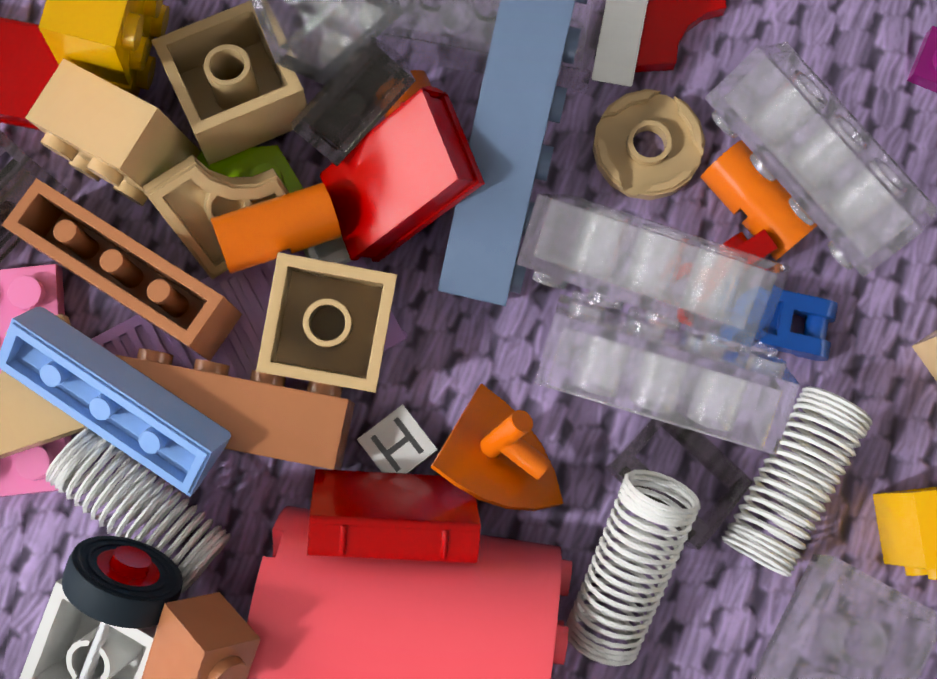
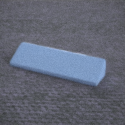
M35 307L12 318L0 350L1 370L189 497L196 492L231 438V433L47 309Z

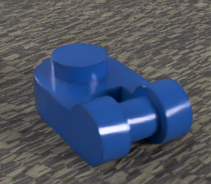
M755 287L747 290L734 302L730 311V324L734 333L743 342L750 345L790 353L810 360L828 361L831 342L826 340L829 323H833L836 320L838 303L824 298L772 287ZM793 314L806 319L803 334L790 332Z

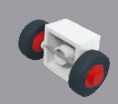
M97 536L78 543L68 558L63 577L55 583L19 679H141L164 603L177 601L182 591L183 577L178 566L156 548L125 537Z

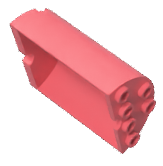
M286 506L279 514L272 529L273 557H262L247 624L261 638L247 679H551L553 664L564 665L569 628L564 626V620H558L560 595L568 596L572 561L562 559L560 546L480 535L477 563L307 555L310 509Z

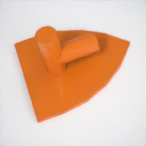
M481 383L439 451L431 468L454 486L476 499L505 509L536 511L564 504L551 460H549L542 443L531 430L533 428L531 416L523 410L514 411L504 400Z

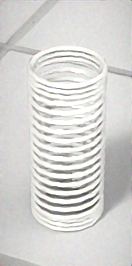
M812 386L802 388V393H799L800 398H796L797 404L793 405L794 412L788 414L789 421L783 423L784 431L778 432L779 440L773 441L775 449L768 450L770 458L763 459L765 467L758 468L760 476L753 477L755 485L749 486L750 494L743 496L746 504L738 505L741 513L733 514L736 522L728 523V530L724 531V536H721L724 543L736 551L786 577L792 576L791 571H795L794 566H797L796 559L801 558L800 553L786 544L754 529L743 520L762 527L772 535L798 549H806L805 544L783 530L756 518L747 510L762 515L775 525L797 537L811 540L810 534L800 527L810 531L816 530L815 525L806 518L816 522L821 521L820 515L813 510L826 512L825 506L819 501L824 503L831 502L829 495L826 493H836L835 487L832 484H841L840 478L837 475L846 474L842 466L851 465L848 457L856 456L853 448L861 447L858 439L866 438L867 431L873 425L871 417L854 403L830 391ZM798 408H801L806 413L800 412ZM793 417H798L804 423L796 422ZM813 422H816V423L821 424V425H823V426H825V427H828V428H830V429L836 431L837 433L843 435L844 437L848 438V439L851 440V441H848V440H845V439H843V438H841V437H839V436H836V435L830 433L829 431H827V430H825V429H822L821 427H819L818 425H816V424L813 423ZM788 426L795 427L801 433L792 431ZM812 433H815V434H817V435H819V436H822V437H824V438H826V439H828V440H830V441L836 443L837 445H839L840 447L844 448L845 450H843V449H841V448H838V447H836V446H834V445H832V444H830V443H828V442H826V441H824V440H822V439L816 437V436L813 435ZM783 435L790 436L796 442L787 440ZM809 443L814 444V445H816V446H818V447H820V448H822V449H824V450H826V451L832 453V454L835 455L836 457H834V456H832V455H829V454H827V453L821 451L820 449H818V448H816V447H813V446L810 445ZM778 444L785 445L793 452L783 450ZM806 453L826 462L827 464L820 462L819 460L807 455ZM775 454L782 455L792 463L778 459ZM770 463L777 464L790 474L775 469ZM765 472L774 474L787 484L770 478ZM761 482H765L772 485L774 488L783 492L787 496L778 493L774 490L768 489ZM756 491L767 494L783 504V506L763 498ZM752 501H756L765 505L766 507L777 512L780 516L786 518L787 520L773 513H770L764 509H761Z
M87 427L62 449L46 472V482H50V486L55 485V490L58 489V493L66 492V499H74L75 506H82L83 513H91V520H99V527L107 526V534L115 533V536L131 539L134 532L151 517L141 532L133 539L141 542L167 515L145 542V544L150 546L173 524L189 504V498L183 499L170 512L181 498V492H175L169 497L173 491V485H168L161 490L165 484L163 478L158 479L154 483L158 476L157 474L150 472L147 475L149 472L148 468L145 466L140 467L141 464ZM107 447H109L106 450V452L102 455V457L85 474H83L96 461L100 454ZM114 455H116V456L111 460V462L100 472V474H99L98 476H96V474L103 468V466H104ZM121 464V466L116 470V472L105 482V480H106V479L114 472V470ZM81 484L77 492L71 495L72 490ZM90 490L86 498L79 502L81 496ZM99 496L95 504L88 508L89 503ZM108 502L103 511L96 515L98 509ZM119 505L112 517L104 521L107 514ZM197 505L191 506L176 521L155 547L157 550L161 551L185 526L197 511ZM129 510L121 523L113 528L116 520ZM200 512L186 526L169 549L164 552L166 556L170 558L172 553L204 519L205 512ZM139 515L130 529L121 534L125 526ZM208 519L172 559L176 565L179 564L185 554L207 532L213 524V519ZM221 525L214 527L179 565L178 568L183 577L181 593L185 592L199 578L230 540L231 533L226 534V529L222 530Z
M633 470L625 474L618 491L619 498L614 501L615 508L611 509V517L607 518V526L603 528V536L600 537L599 545L596 546V554L592 556V563L589 564L588 572L585 574L584 582L581 584V590L578 591L577 599L574 601L573 609H571L565 624L569 628V643L590 660L603 665L615 667L630 665L637 659L641 643L644 642L645 634L648 633L649 625L656 614V608L660 605V598L664 596V589L668 587V580L672 577V570L676 568V561L680 558V551L684 549V542L688 540V532L692 530V523L696 521L698 510L701 509L700 500L686 485L672 477L649 470ZM639 485L649 487L660 492H663L678 500L685 507H687V509H682L677 503H675L674 501L670 500L662 494H659L649 489L634 486ZM646 495H650V496H652V497H654V498H657V499H659V500L665 502V503L668 504V505H665V504H662V503H660V502H657V501H655V500L649 498V497L646 496ZM623 510H629L639 517L628 515ZM619 520H626L634 526L623 524ZM653 523L666 526L670 531L662 530ZM675 527H680L681 531H678ZM615 529H622L629 535L618 533ZM650 533H653V534H656V535H661V536H663L667 541L660 540V539H658L657 537H655L654 535H652V534H650ZM611 538H617L622 543L614 542ZM650 544L659 545L664 551L657 550ZM668 546H673L674 550H670ZM606 547H612L617 552L609 551ZM647 554L656 555L660 560H654ZM602 556H608L613 561L605 560ZM645 564L653 565L657 570H653ZM598 565H604L607 569H601ZM616 567L621 568V569H623V570H625V571H628V572L634 574L635 576L630 575V574H627V573H625V572H623V571L617 569ZM595 574H600L603 578H597ZM643 574H649V575H651L654 579H648V578H647L645 575H643ZM611 576H615V577L620 578V579H622V580H624V581H627V582H629L630 584H632L633 586L628 585V584H625V583H622V582L616 580L615 578H613V577H611ZM591 583H596L599 587H593ZM605 584L619 588L627 592L631 596L617 592L614 589L606 586ZM641 584H647L651 589H646ZM587 592H592L594 595L589 596ZM601 593L609 594L613 597H616L624 601L629 606L615 602L607 598L606 596L602 595ZM638 593L644 594L647 598H642ZM587 600L590 604H584L583 601ZM595 601L603 602L612 607H615L623 613H625L626 615H622L612 610H609ZM635 603H641L644 607H638ZM632 612H637L640 617H636ZM629 621L635 622L637 626H632ZM578 622H583L589 628L602 635L626 640L629 644L612 643L600 639L586 631ZM593 623H599L601 625L609 627L616 633L602 629ZM594 642H596V643H598V644H601V645H604V646H607V647H610V648H617V649H628V648H631V650H630V651H624V652H622V651H616V650H610V649H607V648L602 647V646H600V645H597V644H595Z

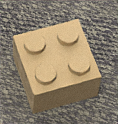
M260 0L247 1L151 40L208 165L311 123L304 89Z
M64 58L25 117L45 133L40 141L41 144L69 160L68 164L97 182L101 178L114 185L113 189L141 206L149 199L144 193L143 186L187 157L194 155L197 158L201 152L159 108Z
M278 252L256 372L376 393L397 274Z

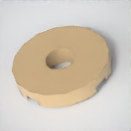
M644 89L626 93L607 107L596 126L592 149L597 169L611 187L628 197L654 200L671 196L690 182L701 164L705 137L699 118L686 102L676 96L673 99L668 95L660 94L661 91ZM644 131L653 132L662 139L664 151L656 157L642 156L636 151L633 138Z

